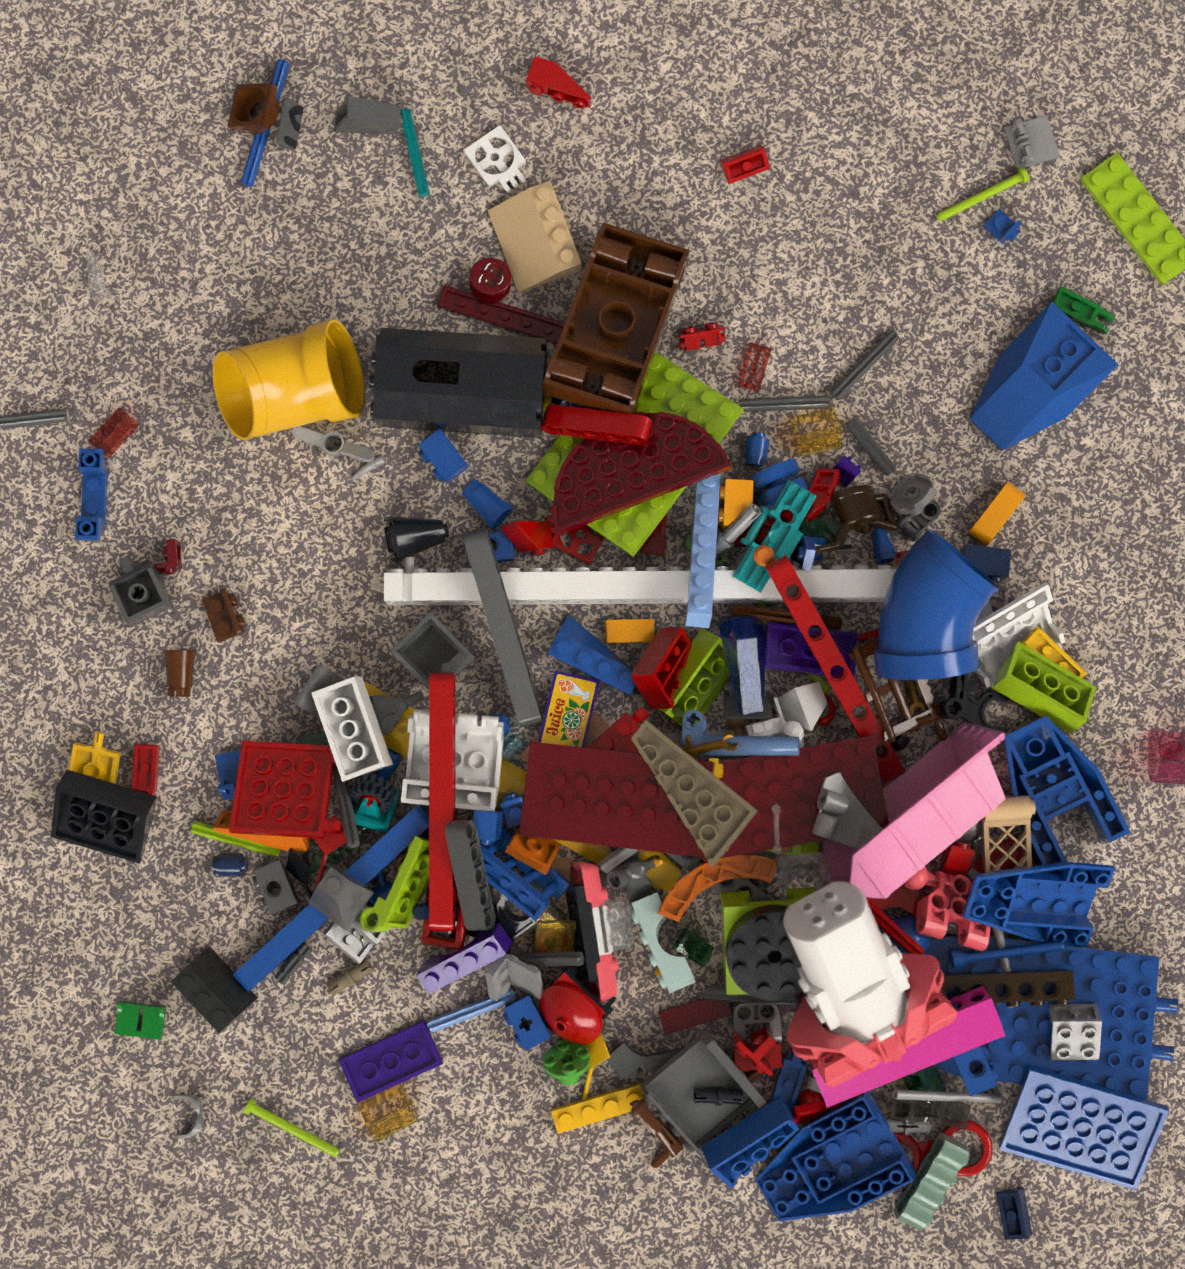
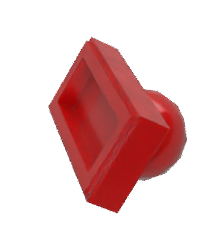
M807 1089L800 1095V1105L793 1107L792 1114L797 1124L817 1119L839 1106L840 1103L827 1107L819 1092Z

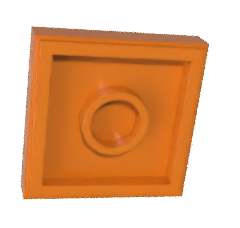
M519 825L505 853L546 875L561 844L553 839L519 835Z

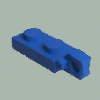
M793 1050L791 1053L786 1052L783 1058L782 1068L779 1070L770 1101L780 1097L789 1106L791 1111L795 1106L807 1068V1060L804 1061L803 1058L797 1057Z

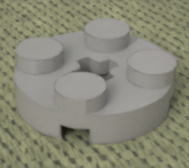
M914 474L915 478L908 480L906 477L894 486L890 493L892 498L890 503L897 513L917 516L931 499L936 496L937 490L927 475Z

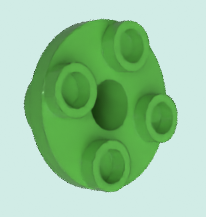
M559 1040L555 1046L545 1053L543 1057L544 1070L549 1076L555 1078L560 1083L573 1085L579 1081L580 1075L585 1073L590 1066L589 1050L580 1044Z

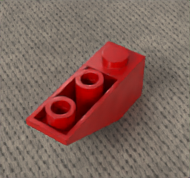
M534 56L526 79V87L532 94L541 96L543 93L551 96V99L557 102L565 100L572 102L573 106L580 109L585 107L591 108V97L556 62Z

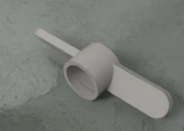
M304 425L292 429V435L295 438L322 447L329 456L337 457L344 454L364 462H372L374 460L375 453L371 449L345 441L338 432L330 431L324 433ZM338 437L341 439L342 444L337 451L327 450L326 442L329 438Z

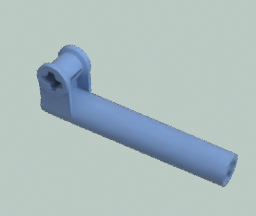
M689 710L684 714L680 744H687L685 742L686 735H690L692 738L691 747L723 738L724 735H707V722L698 710ZM734 735L733 738L727 739L729 743L738 742L736 750L728 751L721 748L697 756H799L800 738Z

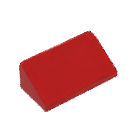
M762 145L719 160L728 184L770 169L766 151Z

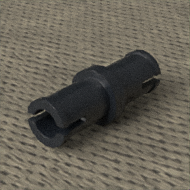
M716 1086L715 1089L694 1088V1092H696L693 1093L694 1103H714L715 1106H721L722 1104L742 1105L743 1100H740L743 1099L742 1089H722L720 1086Z

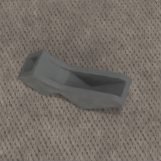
M623 1040L609 1052L610 1058L607 1060L624 1080L627 1077L632 1079L641 1071V1065L652 1075L684 1047L652 1054H642L634 1051Z

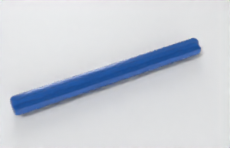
M283 59L277 60L270 82L278 87L276 93L278 102L289 69L288 61ZM271 127L262 133L254 135L241 178V183L244 186L253 187Z

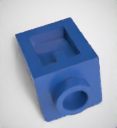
M999 208L983 227L1003 245L1007 240L1012 242L1020 233L1018 228L1022 223L1019 220L1015 223Z
M512 792L504 795V799L499 804L503 808L508 828L521 825L524 794L517 795V792Z

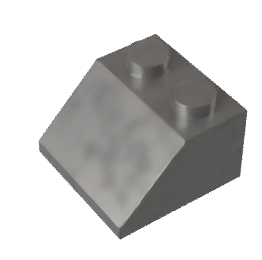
M319 663L294 703L320 719L311 693L345 679Z

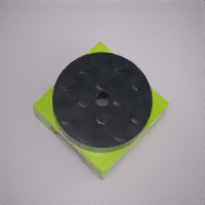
M814 887L787 888L786 900L750 902L749 891L720 892L723 977L727 995L749 994L762 1000L779 1001L792 998L803 992L797 981L801 978L797 969L802 965L784 927V915L791 904L816 892ZM773 950H778V952L774 954L773 960L772 954L769 953Z

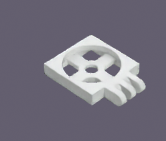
M501 125L463 150L489 188L499 182L508 194L511 191L507 185L508 182L515 189L518 187L514 179L515 177L521 183L526 181L518 169L526 163V160ZM500 138L506 144L497 149L491 145L489 140ZM481 146L486 152V158L477 163L475 153L477 148ZM513 152L514 160L510 168H508L503 159L504 156ZM493 153H497L499 155V159L497 161L491 160L490 157ZM492 165L496 166L500 174H489L484 172V170Z

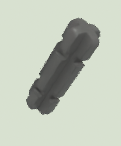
M301 944L297 949L298 952H295L282 967L283 970L277 973L275 979L280 984H286L291 978L290 975H293L305 961L304 958L311 954L312 949L307 944Z

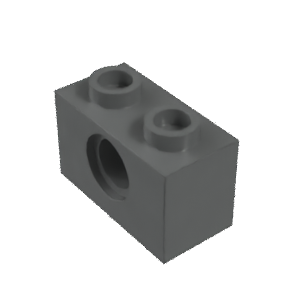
M283 859L253 871L255 874L252 877L257 890L261 889L264 896L261 898L263 907L266 911H270V914L300 903ZM272 881H276L280 885V891L277 894H273L269 889Z

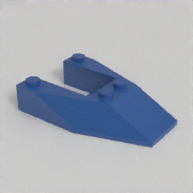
M1047 716L1005 735L1004 744L1012 797L1029 796L1030 800L1035 802L1036 811L1035 814H1032L1030 825L1031 853L1037 866L1067 862L1047 820L1082 803L1102 842L1110 843L1131 833L1100 770ZM1020 825L1024 833V825Z

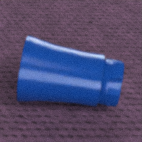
M477 479L473 480L462 492L467 502L479 513L491 530L497 528L513 510L511 504L504 501Z

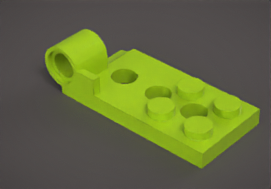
M414 837V840L409 844L408 853L404 861L399 866L398 875L387 899L378 897L374 907L366 908L362 912L360 923L366 931L386 932L391 927L408 928L413 917L412 908L415 904H419L429 882L428 838Z

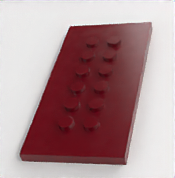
M530 742L519 835L705 858L703 851L695 842L696 840L688 827L685 826L663 787L658 783L654 773L641 754ZM697 760L714 774L715 762Z

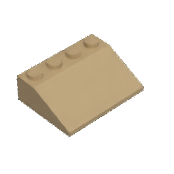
M551 181L530 187L488 210L518 294L582 271L581 260Z

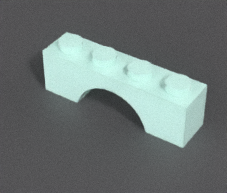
M656 892L631 903L634 910L630 911L634 923H640L643 931L639 935L644 946L648 944L652 953L648 954L653 967L658 966L661 975L657 976L662 989L667 988L670 994L695 983V979L685 957L670 955L659 945V929L667 917L657 914L662 902Z

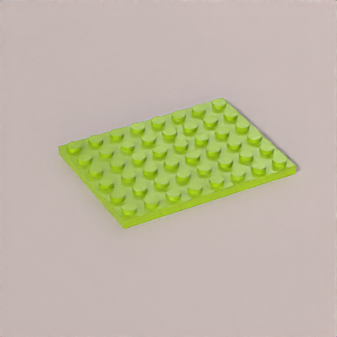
M655 352L634 413L665 412L684 417L704 428L709 435L720 443L744 410L741 406ZM560 435L525 482L553 501L554 486L562 464L577 443L580 444L585 438ZM686 487L586 525L634 557Z

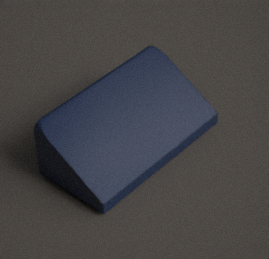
M1024 1187L996 1192L1005 1240L1028 1239L1032 1235Z

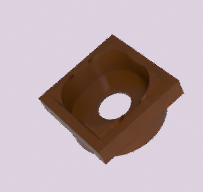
M273 83L236 85L227 127L233 131L247 130L253 134H259L269 129L275 122L279 112V102L276 97L278 87ZM256 104H262L263 108L259 115L253 117L251 114L253 107Z

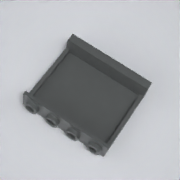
M707 1030L702 1032L640 1084L644 1091L642 1097L650 1107L655 1105L658 1108L656 1110L658 1116L664 1122L668 1120L671 1123L669 1127L678 1138L682 1135L685 1139L683 1143L691 1153L696 1151L701 1158L704 1156L700 1149L701 1146L753 1103L759 1108L767 1103L760 1091ZM716 1086H720L722 1089H742L743 1099L740 1100H743L742 1105L722 1104L721 1106H715L714 1103H694L693 1093H696L694 1088L715 1089Z

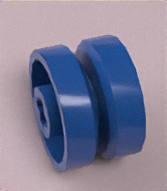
M796 459L774 464L750 477L749 480H753L754 490H764L757 497L760 506L772 507L788 480L808 490L804 478H792L800 471Z

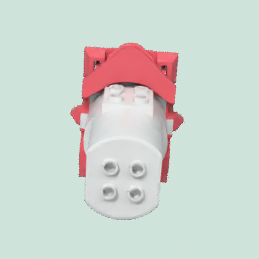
M832 882L787 908L784 915V927L802 965L797 969L801 977L797 981L803 992H807L803 996L789 1026L787 1039L792 1045L794 1054L797 1057L809 1059L827 1086L834 1088L867 1069L875 1068L883 1060L886 1064L892 1060L900 1062L901 1055L906 1053L905 1048L918 1044L923 1038L954 1022L958 1013L940 991L944 982V974L939 969L938 960L931 955L900 953L896 946L891 947L892 943L887 934L880 933L866 897L859 887L847 882Z

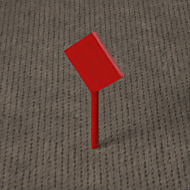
M335 815L327 819L328 821H339ZM344 829L341 835L325 832L324 839L314 838L323 852L316 887L322 880L328 854L346 843Z

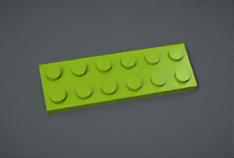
M1118 152L1080 179L1161 286L1185 270L1184 237Z

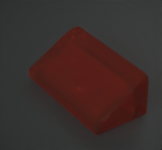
M119 407L91 437L89 442L97 449H103L104 455L110 458L137 429L139 424Z

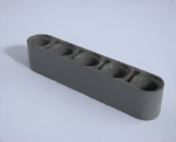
M472 820L449 821L445 828V835L465 928L469 931H491L495 925V914L476 824Z

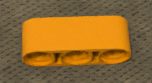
M1007 481L968 533L984 546H987L1022 502L1026 494Z

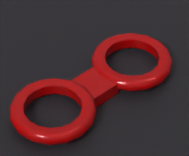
M957 1120L949 1123L941 1133L950 1137L957 1131L970 1130L975 1132L982 1142L980 1158L974 1164L962 1167L957 1172V1176L970 1177L980 1173L988 1165L992 1157V1141L989 1133L980 1124L972 1120ZM894 1133L898 1141L907 1144L911 1149L913 1155L912 1165L917 1173L922 1160L930 1152L935 1139L916 1142L911 1135Z

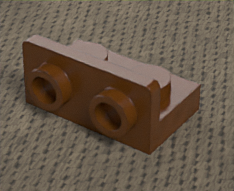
M223 589L221 593L202 599L218 643L244 634L243 627H246V623L242 614H237L235 606L238 605V601L233 592L230 593L229 590Z

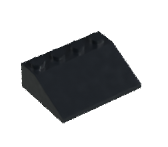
M67 769L56 786L51 837L140 864L151 828L157 797Z

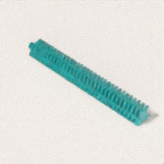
M401 109V115H403L402 127L405 133V141H407L408 154H410V162H412L411 167L414 170L413 175L416 181L418 196H430L411 109Z

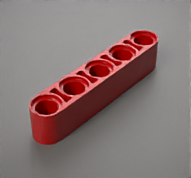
M547 405L541 423V429L549 434L635 445L647 444L652 426V420L643 415L560 405Z

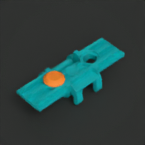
M788 480L771 510L760 506L761 515L755 519L745 538L740 540L743 545L748 547V550L732 577L761 593L770 578L765 566L784 555L790 560L796 545L804 536L798 530L800 524L817 496ZM787 509L792 512L793 518L790 522L786 523L781 520L780 513L782 510ZM767 517H770L774 520L772 527L764 541L758 545L753 541Z

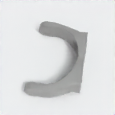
M189 1094L173 1095V1100L185 1099L189 1101L198 1114L193 1130L190 1133L176 1134L175 1139L189 1138L204 1132L202 1097Z

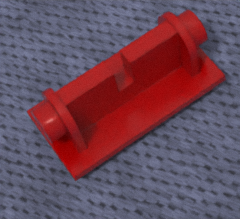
M718 322L707 323L705 328L696 329V326L682 328L683 332H677L678 336L683 338V340L679 341L680 349H685V351L701 348V339H704L705 347L721 345L722 342H726L725 334L720 333L725 328L722 325H718Z

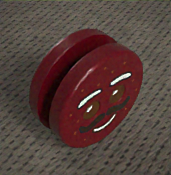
M483 258L477 261L472 266L469 276V287L472 294L478 300L486 303H495L503 300L511 289V271L506 263L497 258Z

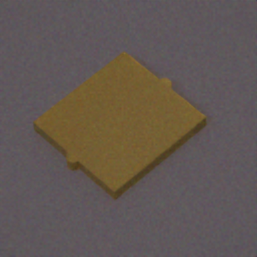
M557 918L554 920H537L533 952H573L576 920H559Z

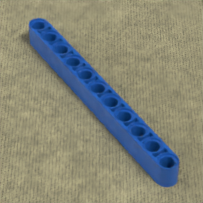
M418 804L351 865L346 872L366 886L409 846L415 836L419 837L429 828V812L421 804ZM309 904L241 966L233 976L247 992H250L329 918Z

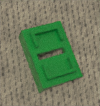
M126 1001L116 1003L117 1019L114 1034L162 1039L166 1006ZM140 1009H144L141 1031H139L137 1028Z

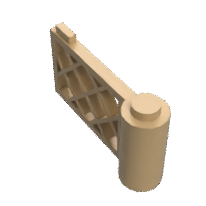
M1029 796L1005 797L1006 799L981 819L984 872L1001 870L999 867L1008 858L1016 864L1014 868L1023 867L1024 863L1025 867L1032 866L1030 819L1032 814H1035L1036 807L1034 800H1030ZM1016 825H1024V833L1018 840L1010 834V831ZM999 827L1004 832L994 842L989 838V828ZM1008 835L1015 843L1005 852L999 844ZM1020 845L1025 849V856L1017 862L1010 855ZM997 847L1004 855L994 864L990 861V854Z

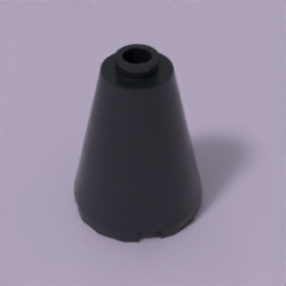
M393 516L384 518V522L388 521L389 526L384 527L388 553L393 552L394 558H390L392 562H398L405 559V557L413 556L445 542L446 537H449L448 526L446 523L443 524L440 519Z

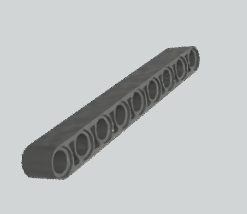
M487 529L463 534L465 548L520 727H525L543 722L541 707Z

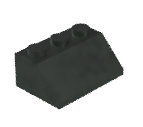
M211 947L191 962L171 981L218 1033L223 1032L258 999L252 991H246L233 976L234 972Z

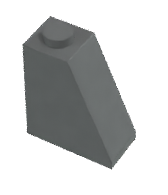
M349 96L335 110L334 132L393 135L403 124L401 106Z

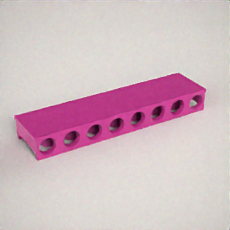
M984 986L949 999L948 1001L952 1006L956 1004L962 1005L956 1010L958 1015L954 1022L923 1038L918 1044L905 1048L906 1053L901 1055L900 1062L892 1060L886 1064L883 1060L875 1068L867 1069L833 1088L825 1084L810 1061L811 1070L826 1106L830 1107L1004 1037L1005 1033L993 1000L986 992ZM975 996H984L980 1001H971Z

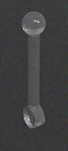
M777 804L772 806L775 831L773 852L780 854L782 852L779 839V813L781 807Z

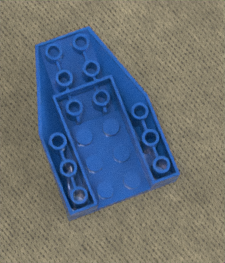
M1051 302L1000 354L969 420L1003 451L1065 419L1119 364Z
M867 1091L848 1099L802 1127L756 1177L755 1181L778 1221L853 1212L913 1182L916 1170L871 1093Z

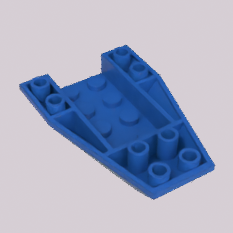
M1066 862L980 873L974 877L962 916L965 919L1039 943L1062 941L1067 946L1087 947L1094 929L1087 918L1097 887H1109L1115 867L1112 865Z

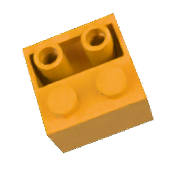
M725 479L724 484L720 485L719 503H722V508H719L717 526H721V531L724 532L749 504L753 503V480Z

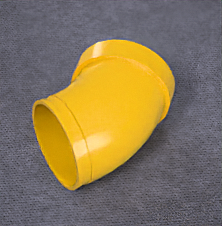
M335 319L311 324L302 332L233 348L230 351H221L215 356L213 362V386L220 412L231 432L243 441L327 419L335 423L357 418L364 409L365 385L360 359L350 334L343 324Z

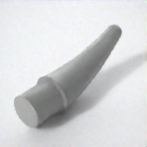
M384 455L374 457L372 462H366L351 477V481H355L367 472L379 468L380 465L386 463Z

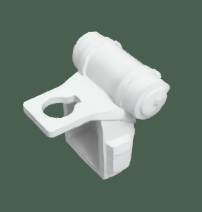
M774 697L773 700L778 718L746 726V736L799 737L800 748L804 747V732L801 724L796 721L785 722L777 697Z

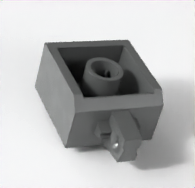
M128 556L119 559L124 571L120 572L121 577L108 582L126 624L134 626L174 607L158 570L154 568V564L148 563L140 567L139 564L134 566L131 558ZM140 590L144 591L141 599L137 597L140 595Z

